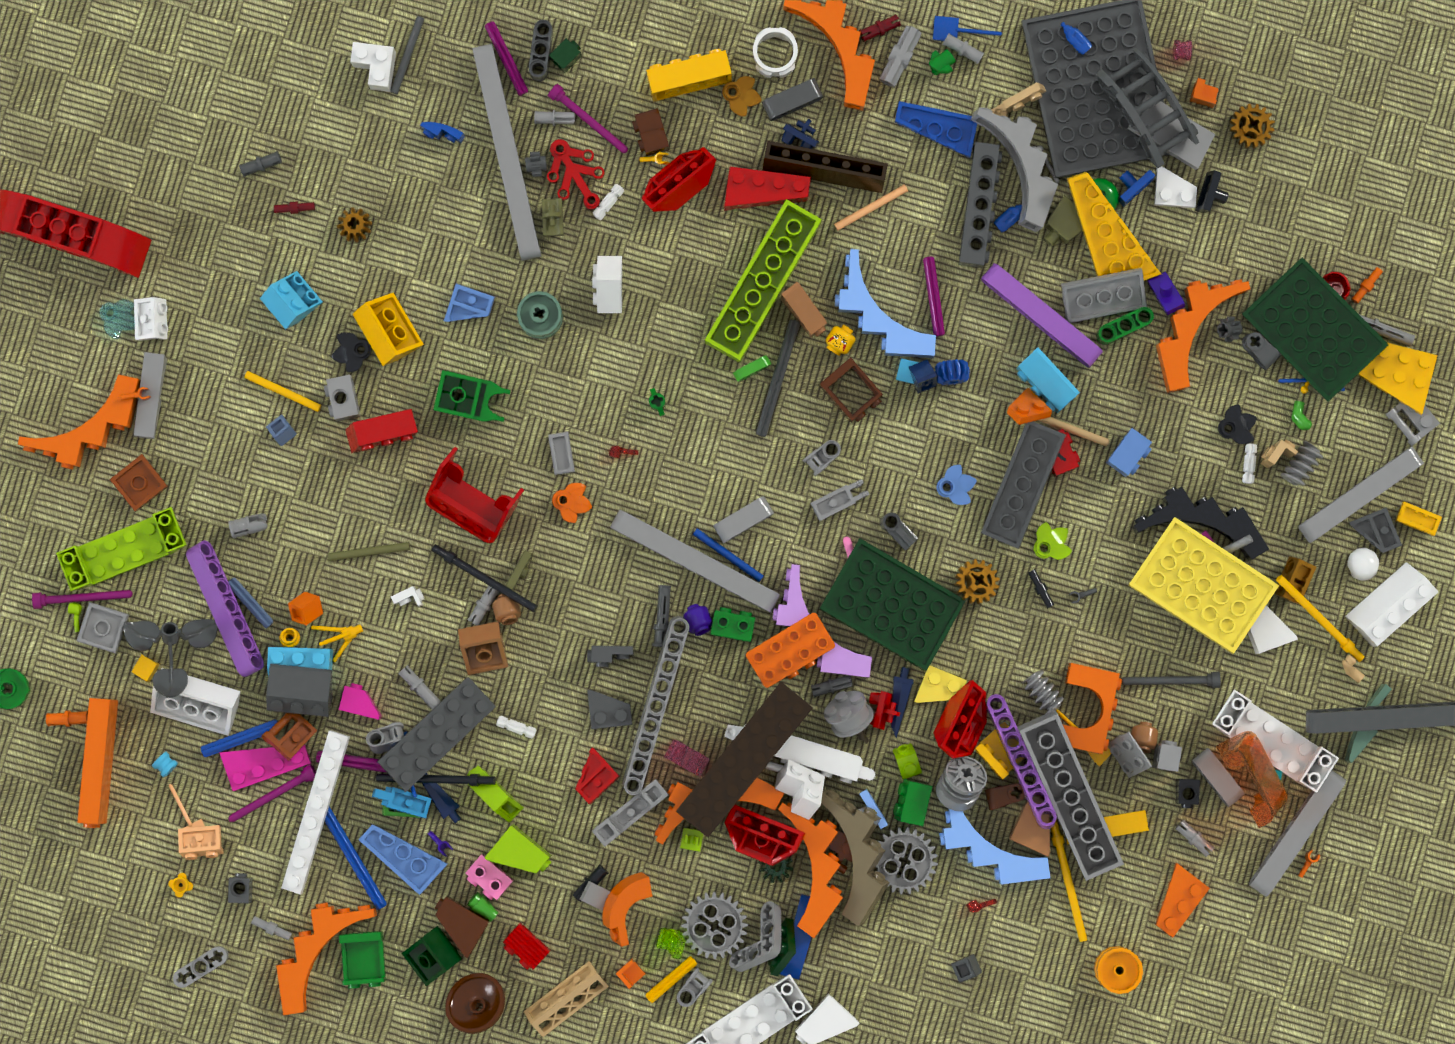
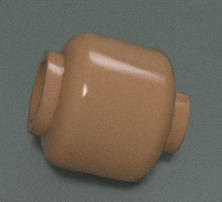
M503 594L498 595L497 599L492 603L495 619L503 625L514 624L521 616L520 605Z
M1140 722L1139 725L1132 727L1131 735L1143 753H1151V750L1157 747L1158 730L1152 727V723Z

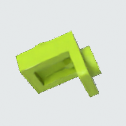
M911 743L900 745L898 748L893 749L902 779L922 773L917 754Z

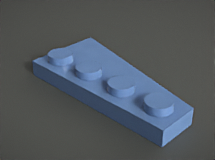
M374 824L359 838L360 842L419 895L448 865V863Z

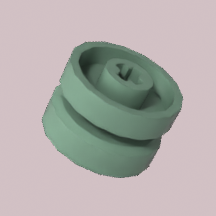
M536 291L529 293L518 305L517 318L523 331L534 339L543 340L550 338L562 326L563 313L561 306L556 298L547 292ZM539 313H543L544 317L542 319L537 317Z

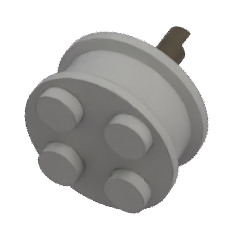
M859 691L839 692L824 710L825 720L832 724L831 729L836 736L844 738L857 735L859 740H864L866 744L869 742L863 730L873 719V709L866 704V698L863 693Z

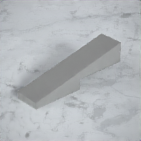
M144 352L140 388H148L149 390L142 392V397L151 396V398L148 400L138 398L134 437L155 439L161 407L160 397L167 358L164 354Z

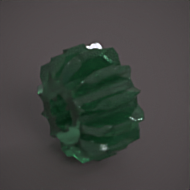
M792 858L780 861L782 866H779L780 870L778 871L770 868V865L758 861L759 864L765 865V867L759 869V872L767 870V873L763 876L764 879L772 875L771 883H774L775 876H778V881L781 883L783 882L782 874L789 878V874L785 870H793V867L786 866V864L793 862Z

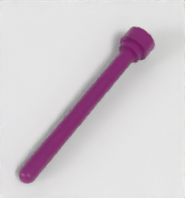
M558 83L550 90L547 95L550 99L562 102L620 152H628V147L569 99L563 91L564 88Z
M131 590L46 596V594L39 592L32 593L33 609H43L47 604L131 598L133 593Z
M309 764L303 768L300 775L229 815L228 820L235 822L304 781L306 783L309 781L313 782L316 775L315 768Z

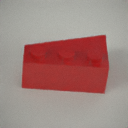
M412 409L356 421L345 430L351 453L368 451L380 445L382 447L389 446L398 440L406 442L412 440L413 436L418 433Z

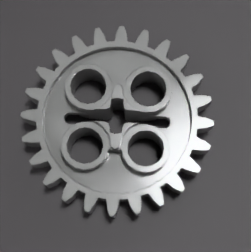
M898 827L896 834L889 830V837L883 834L884 841L877 840L886 851L876 865L878 869L876 871L882 873L886 877L885 879L890 882L889 885L892 886L891 892L893 893L896 888H899L900 894L903 893L904 889H907L908 894H911V888L913 887L919 892L918 885L921 884L923 887H926L925 879L932 881L929 874H936V871L931 869L932 866L938 865V863L932 861L933 858L938 856L937 854H931L935 846H928L931 840L927 839L924 841V833L917 836V829L910 833L909 827H906L905 832H902L901 828ZM897 841L902 842L904 845V849L900 853H895L892 848L893 844ZM911 843L912 847L907 856L910 862L909 864H904L901 876L897 878V873L901 867L899 858L905 856L907 846ZM915 849H921L923 851L922 859L914 860L912 852ZM888 861L896 863L897 867L894 872L886 871L885 865ZM909 868H913L916 871V876L912 880L905 878V871Z
M713 891L712 897H709L706 892L705 899L702 900L700 896H697V904L693 901L690 902L693 907L692 909L685 908L689 915L682 916L687 921V923L681 924V927L687 928V931L683 932L682 935L689 936L685 943H693L691 950L696 947L699 949L697 955L705 952V958H708L709 954H713V958L716 959L717 954L720 953L721 957L724 958V952L726 951L732 955V947L737 950L739 949L737 942L744 943L740 936L747 935V932L742 930L743 927L748 926L747 923L742 922V920L747 918V915L740 914L744 908L737 909L738 900L731 903V895L724 899V892L721 893L720 897L716 896L715 891ZM709 905L714 906L717 910L713 917L705 914V908ZM701 915L711 922L718 920V925L730 931L731 935H727L717 928L714 931L711 930V925L700 920L698 916ZM732 916L735 920L734 925L726 927L723 924V918ZM697 924H704L707 929L705 934H697L694 929ZM716 934L723 935L725 938L724 943L716 945L713 942V936Z

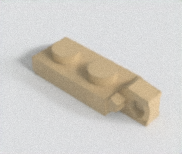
M1036 82L1002 101V104L991 110L996 115L1008 117L1011 111L1021 110L1024 108L1025 103L1040 99L1042 97L1041 94L1047 91L1044 85Z

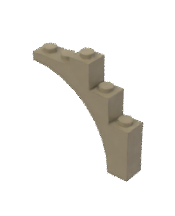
M826 790L822 793L821 804L839 822L846 835L852 855V888L842 915L855 925L860 926L867 921L890 883L882 873L873 871L886 851L878 841L869 839L881 818L874 809L862 807L856 810L852 803L844 802L840 799L838 793L833 790Z

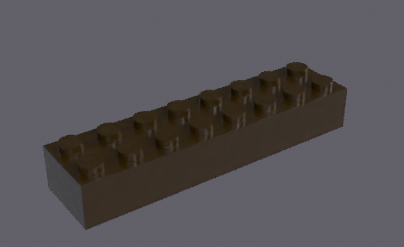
M780 682L676 812L706 837H709L813 707Z

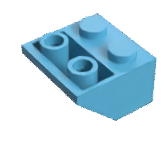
M297 271L271 284L260 297V300L285 330L299 323L323 302Z

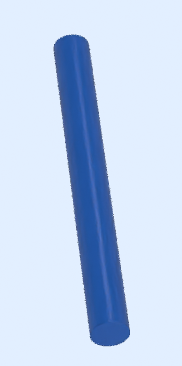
M698 528L695 530L693 535L758 582L761 581L764 575Z

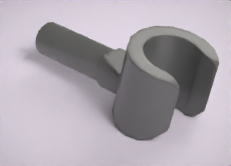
M1093 588L1079 593L1076 591L1071 592L1069 595L1073 593L1078 595V600L1071 603H1078L1081 598L1097 593V589Z

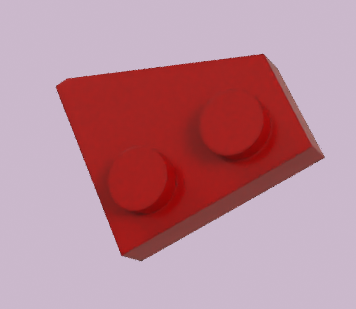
M593 747L589 751L590 754L586 765L583 767L581 778L578 780L575 788L590 805L620 777Z

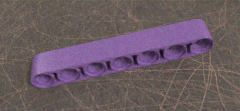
M993 263L981 278L985 285L1086 367L1090 368L1103 353L1095 343L996 263Z
M203 540L187 549L186 557L238 673L243 677H248L261 670L264 666V661L212 545L208 541Z
M998 694L992 695L987 701L989 716L1038 825L1043 829H1050L1055 825L1056 812L1005 699ZM993 701H998L1002 704V707L994 710L990 704ZM1007 720L1010 726L1005 729L1001 728L999 722ZM1014 738L1019 744L1016 747H1010L1007 741ZM1018 757H1024L1027 760V764L1019 766L1015 760ZM1032 776L1036 782L1033 785H1027L1024 782V778ZM1035 795H1041L1044 798V802L1036 804L1032 798ZM1043 814H1050L1053 820L1050 823H1044L1041 820V816Z

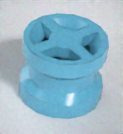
M164 752L152 764V767L158 769L160 775L164 778L178 765V762L172 760L169 757V753Z

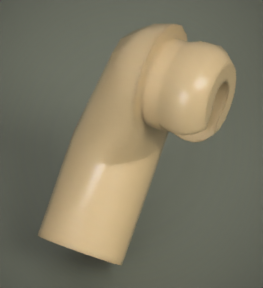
M1347 655L1346 659L1342 660L1345 673L1357 683H1360L1365 675L1353 666L1356 663V659L1351 655Z

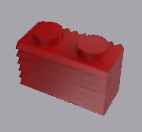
M521 922L503 941L505 944L503 948L512 956L516 954L520 958L519 963L527 970L529 968L534 970L551 951Z

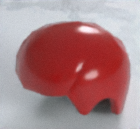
M1330 272L1322 277L1344 300L1348 298L1351 285L1346 276L1340 272Z

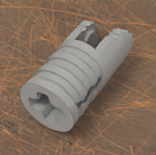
M261 513L228 521L232 538L235 539L267 529V515Z

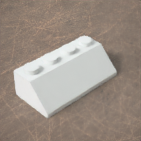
M1405 562L1345 617L1372 647H1377L1434 597L1438 590L1424 575Z
M188 676V684L185 690L173 698L163 696L153 686L150 713L229 736L239 706L240 691Z

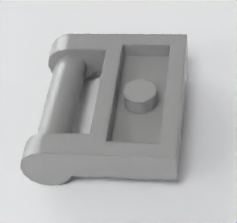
M1401 402L1385 414L1388 419L1391 418L1407 437V442L1410 446H1413L1440 424L1426 405L1422 415ZM1400 410L1417 429L1418 433L1416 435L1398 415Z

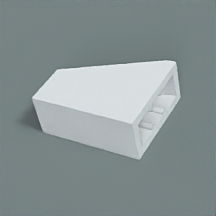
M1267 605L1248 632L1255 654H1260L1298 640L1297 636Z
M828 993L795 1029L797 1033L796 1038L802 1044H817L858 1026L859 1021Z

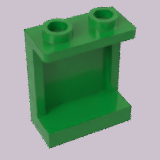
M383 931L339 935L344 978L342 984L348 985V989L360 988V984L367 983L369 987L381 986V982L386 981Z

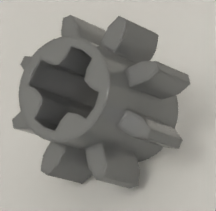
M540 151L530 152V157H525L526 172H532L533 177L542 176V171H547L546 156H540Z
M1234 316L1220 319L1221 323L1217 327L1219 338H1225V342L1240 339L1239 335L1243 331L1241 321H1235Z

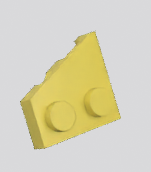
M929 666L914 702L948 701L966 684L967 680Z

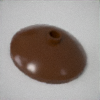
M473 973L457 981L449 991L445 1004L446 1016L449 1022L463 1033H481L491 1028L501 1017L505 1007V993L501 984L488 974Z

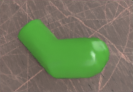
M1295 401L1291 416L1292 421L1300 430H1309L1312 422L1303 414L1305 403Z

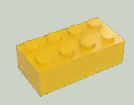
M721 49L711 50L709 54L703 56L695 54L683 61L675 59L670 61V64L663 66L655 64L646 70L653 102L732 82V73L726 50L721 51Z

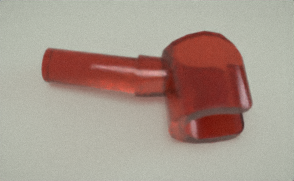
M612 446L609 456L619 459L621 453L638 455V450Z
M974 899L967 903L966 906L970 912L974 913L984 907L997 904V901L992 899L979 904Z

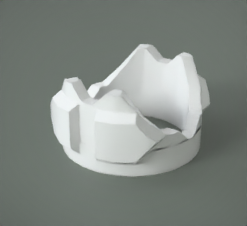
M769 27L757 34L753 45V57L756 69L761 75L767 78L772 76L783 78L795 69L798 47L795 37L790 31L781 27ZM772 37L788 41L793 48L792 59L780 68L766 66L761 62L757 54L758 46L762 41Z

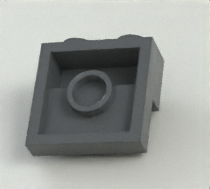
M591 645V650L587 651V662L596 663V667H609V663H614V655H617V659L630 660V656H634V647Z

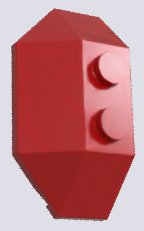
M705 147L680 154L649 179L641 199L653 212L678 210L708 185L716 163L715 157Z
M970 680L948 700L933 732L938 747L952 759L972 755L987 723L986 691L973 680Z
M737 805L733 806L724 822L736 852L770 866H774L796 853L805 835L800 830Z

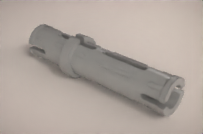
M1360 315L1368 324L1378 327L1372 328L1380 336L1411 347L1415 335L1379 322V319L1375 318L1373 320Z
M408 665L398 673L408 683L409 689L415 691L431 710L441 702L424 684L423 678H419Z

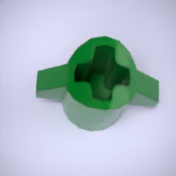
M948 49L940 54L935 50L931 55L929 65L934 75L949 74L953 71L951 65L956 60Z
M655 388L650 389V407L652 410L659 412L661 417L665 415L663 411L666 405L665 398L662 394L656 393Z

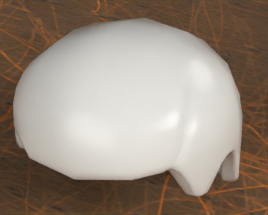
M1358 548L1350 554L1347 566L1353 578L1360 581L1370 580L1378 571L1379 559L1374 551L1368 548Z

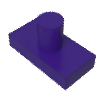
M1166 271L1147 280L1150 289L1166 315L1185 307L1184 300Z

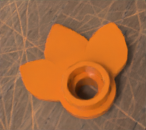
M571 483L564 490H559L552 496L553 506L560 510L561 517L569 523H576L577 514L586 513L592 508L590 501L583 496L586 486L582 483ZM561 496L566 499L564 504H561L559 501Z

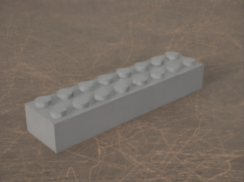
M1056 710L1017 726L1085 880L1087 881L1124 865Z

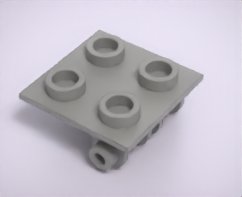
M1130 732L1123 735L1120 734L1109 742L1108 748L1111 754L1116 758L1128 778L1152 767Z

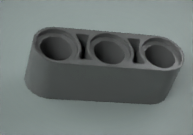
M547 20L537 21L533 31L529 73L531 78L537 82L545 80L549 71L553 28ZM542 27L549 29V32L545 35L538 33ZM545 47L547 50L544 54L539 55L536 53V49ZM538 66L544 68V71L539 75L533 73L534 68Z
M813 78L762 101L769 120L774 121L818 102L823 98L816 79Z

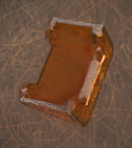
M1245 731L1222 742L1216 748L1228 768L1236 770L1245 766L1259 793L1253 795L1255 801L1249 811L1258 828H1261L1273 820L1286 803L1288 795L1257 735L1251 731Z

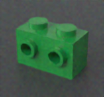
M720 607L719 611L715 610L710 635L751 643L755 617H752V613L740 611V614L731 613L732 609Z
M903 778V782L900 783L898 788V803L895 804L893 809L894 819L900 822L923 826L933 786Z

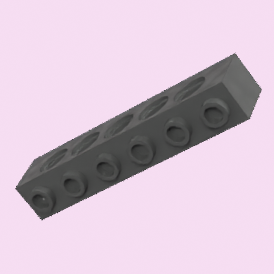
M975 142L958 265L983 268L984 263L989 261L990 251H986L987 243H991L992 238L989 224L994 222L995 211H991L992 203H996L997 191H994L995 183H999L1000 171H996L997 163L1002 161L1003 151H999L1000 145ZM988 161L992 168L985 170L981 167V163ZM985 181L988 183L989 188L982 190L979 188L978 183ZM976 202H985L986 209L979 210L976 207ZM981 221L984 228L982 230L975 229L973 222ZM972 241L980 242L981 249H972L970 243Z

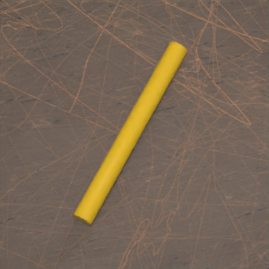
M247 371L245 374V379L316 412H319L321 409V404L250 371Z

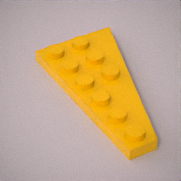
M1084 172L1067 178L1097 276L1137 268L1142 269L1144 280L1161 275V272L1156 268L1137 239L1102 194V191L1091 176Z
M1388 343L1389 346L1358 375L1422 415L1437 355Z

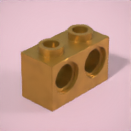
M1289 556L1281 575L1304 596L1317 567L1301 559ZM1277 583L1279 587L1275 591V595L1290 602L1299 604L1279 583Z

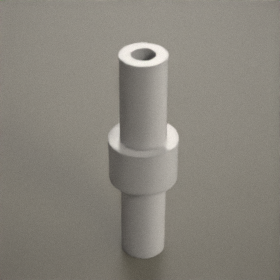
M254 916L251 924L266 930L265 933L272 936L275 934L288 941L292 936L291 932L278 927V924L272 921L267 922Z

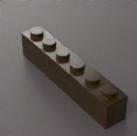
M767 141L762 171L811 177L810 180L882 193L888 163Z

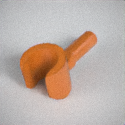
M145 387L139 388L134 393L120 395L121 400L131 398L148 400L151 396L142 397V392L149 390Z
M1313 850L1305 854L1306 862L1298 874L1299 877L1303 878L1311 864L1320 859V854H1317L1314 860L1310 858Z

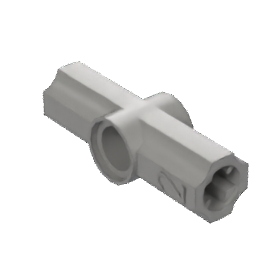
M906 25L897 45H894L888 57V63L880 76L879 81L883 84L895 88L903 70L907 68L913 56V50L922 33L918 29Z

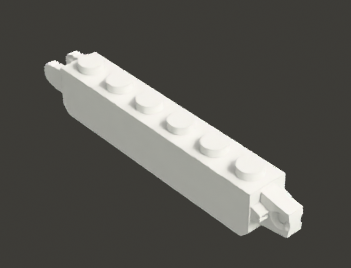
M728 725L725 737L734 740L744 727ZM792 735L775 754V757L781 758V763L785 764L789 759L811 770L813 768L821 770L820 774L832 778L833 774L840 776L839 781L849 784L852 783V780L857 782L858 778L870 781L876 777L874 770L862 766L863 761L860 756Z

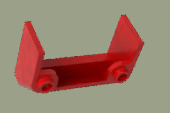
M454 447L439 465L425 497V502L431 509L486 543H493L516 509L524 489L520 488L514 498L500 495L495 501L462 480L464 471L459 464L453 462L458 450L457 447Z

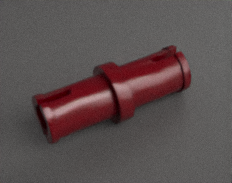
M895 14L885 20H877L875 24L860 29V36L868 33V35L861 37L862 41L866 42L879 35L884 36L886 32L901 27L900 21L892 24L893 21L899 19L898 16Z

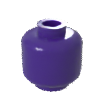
M698 604L689 606L687 608L688 611L683 615V618L689 624L688 632L695 634V636L708 633L713 623L708 608Z

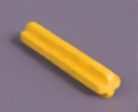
M689 956L647 992L646 998L651 1003L655 1002L697 965L696 960Z

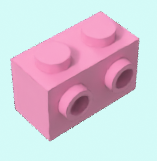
M481 854L465 873L468 875L467 880L475 887L477 885L481 886L484 889L482 893L490 900L493 898L498 900L514 879L494 862L486 860V855Z

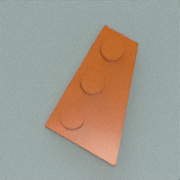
M1176 863L1155 925L1173 938L1210 888Z

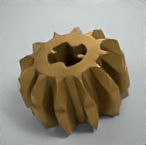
M354 207L351 208V214L344 210L343 213L346 217L339 216L338 218L342 223L338 224L337 228L343 229L340 235L342 237L346 236V240L349 242L353 237L356 243L359 242L358 236L365 240L366 236L363 233H371V230L367 227L372 225L371 221H366L370 217L368 213L363 215L361 208L356 213ZM353 221H356L359 224L356 225V229H353L350 226L353 225Z

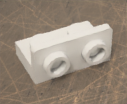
M157 297L134 299L135 340L167 339L166 299Z

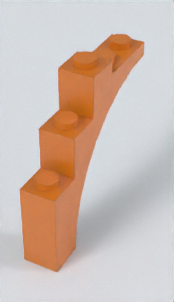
M785 0L783 11L798 15L812 23L824 33L834 46L841 60L845 75L844 107L863 111L875 60L866 54L856 55L861 32L852 26L842 27L846 3H843L842 0H826L825 7H823L821 3L815 1L806 3L801 2L802 0Z
M1199 280L1188 283L1189 286L1184 289L1189 311L1187 312L1186 309L1177 310L1174 312L1175 315L1170 317L1175 340L1172 337L1160 340L1161 343L1156 345L1167 393L1190 387L1188 376L1189 352L1192 340L1200 324L1216 306L1231 297L1248 292L1250 290L1249 281L1235 280L1225 287L1222 284L1211 286V290L1208 289L1207 282L1201 283Z
M118 374L114 388L105 404L83 425L68 433L54 437H19L17 445L22 446L23 451L31 453L41 450L45 456L55 457L57 454L56 462L62 463V468L73 470L74 466L80 467L85 444H87L86 448L99 450V447L106 448L111 424L113 429L124 431L125 427L131 429L138 398L121 400L120 395L137 392L140 388L141 380Z
M757 777L738 801L761 804L776 810L784 793ZM677 782L676 785L672 783L667 793L670 796L668 800L674 803L675 806H669L664 816L668 818L664 826L660 824L654 834L657 836L656 841L664 844L670 833L684 820L676 810L693 789L680 782Z
M782 802L778 810L793 823L797 830L805 833L803 840L811 860L812 887L806 911L797 927L815 938L843 899L840 895L842 893L841 890L834 885H831V887L827 886L841 866L838 863L840 859L831 852L828 855L825 854V851L839 832L835 830L837 826L828 819L826 822L821 820L815 826L813 825L816 822L812 818L808 820L792 813V804L788 802L786 805Z
M327 902L316 904V908L311 909L314 934H311V930L298 932L299 936L294 937L297 961L294 962V958L281 960L282 964L276 965L283 1015L302 1013L307 1010L306 991L308 978L313 964L323 947L333 936L347 926L360 920L377 916L376 908H370V905L358 906L356 911H350V908L337 909L338 913L335 914L334 905L328 906Z

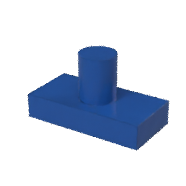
M1128 170L1123 173L1119 179L1128 190L1120 196L1119 203L1125 207L1154 180L1155 174L1149 170L1137 180Z

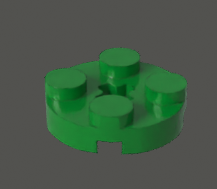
M12 668L0 669V708H17L26 701L30 693L29 682L26 676L19 670ZM5 684H12L13 688L11 694L9 692L4 693Z

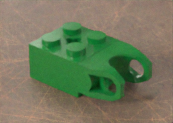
M442 370L433 410L483 422L491 420L504 422L505 417L493 413L489 409L488 402L495 394L505 393L510 395L511 390L501 388L492 381ZM461 389L464 397L456 401L452 393Z

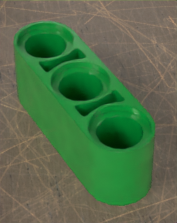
M1141 307L1103 325L1097 331V341L1102 345H1108L1147 327L1154 319L1153 311L1148 307ZM1139 313L1147 314L1148 321H1140ZM1120 322H1128L1130 329L1128 331L1122 330ZM1102 330L1110 331L1111 339H1104L1101 334Z

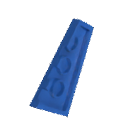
M899 101L895 123L968 158L971 157L977 123L971 120L972 116Z

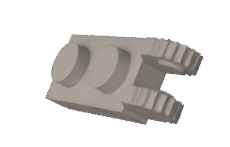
M858 480L848 486L845 485L811 502L810 504L819 522L870 495L868 491H863L853 497L850 490L864 484L863 480Z

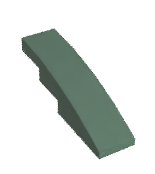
M1381 684L1368 701L1366 707L1380 706L1379 704L1392 689L1387 684ZM1353 731L1345 761L1352 763L1378 731Z

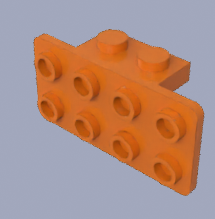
M811 613L748 651L746 657L763 686L769 688L786 677L789 680L799 674L798 670L805 666L808 669L817 664L815 659L833 649L835 643L818 615Z

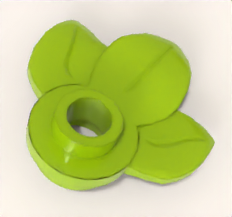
M1047 522L1043 523L1036 532L1037 541L1033 547L1035 555L1042 559L1052 557L1056 560L1069 556L1072 550L1064 545L1068 529L1059 527L1052 530ZM1041 545L1047 546L1046 552H1041Z

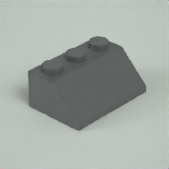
M270 664L266 693L267 711L329 716L333 700L332 670Z

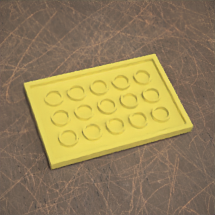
M1176 517L1173 518L1128 585L1231 654L1235 653L1279 587L1278 584Z

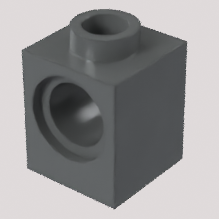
M235 873V877L229 878L228 903L252 902L253 877H247V873ZM238 882L245 885L243 894L236 891Z

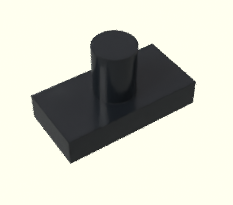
M1214 170L1206 173L1195 211L1200 213L1210 212L1213 201L1222 204L1226 203L1229 195L1228 192L1217 189L1221 172Z

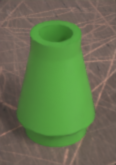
M477 892L467 903L471 911L488 919L490 922L498 914V911L495 910L484 894L481 895Z

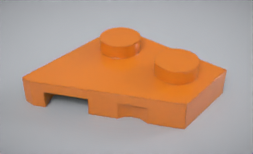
M1027 388L1008 407L1007 414L1020 425L1051 417L1052 410L1030 388Z

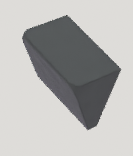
M974 954L951 963L959 983L982 973Z

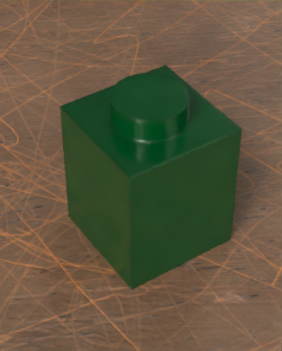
M565 38L549 57L562 72L566 73L582 57L579 51L581 48L575 41L572 40L570 42Z

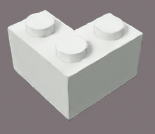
M353 42L350 61L352 66L370 69L368 86L371 90L390 92L396 57L394 47Z
M598 256L597 264H593L592 287L597 290V293H593V305H597V313H622V256Z
M788 759L777 774L775 789L792 796L791 812L809 820L821 806L825 776Z

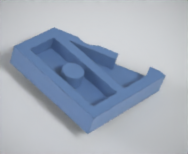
M456 284L444 321L450 322L489 316L495 296Z

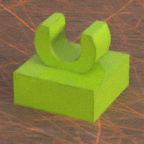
M683 828L680 848L700 852L703 833L699 830Z

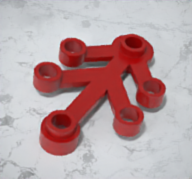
M555 140L550 146V153L554 159L551 171L547 173L548 181L553 184L559 181L558 171L561 161H563L566 170L562 186L557 192L558 198H562V201H565L570 197L569 188L573 178L584 196L583 202L585 207L589 210H595L599 207L600 199L597 194L591 193L580 173L600 180L605 175L604 169L600 166L592 168L573 163L569 156L582 158L587 163L592 162L594 159L593 151L590 149L582 151L570 148L565 140ZM562 146L564 150L559 153L556 151V148ZM586 153H591L592 157L590 159H585L584 155ZM601 170L602 175L596 176L595 171ZM553 173L557 175L555 180L549 178ZM566 191L567 196L561 197L560 192ZM591 197L595 198V203L593 204L588 203V199Z

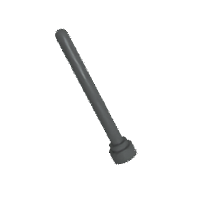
M1211 672L1207 676L1121 678L1122 685L1207 684L1211 688H1220L1221 685L1220 672Z

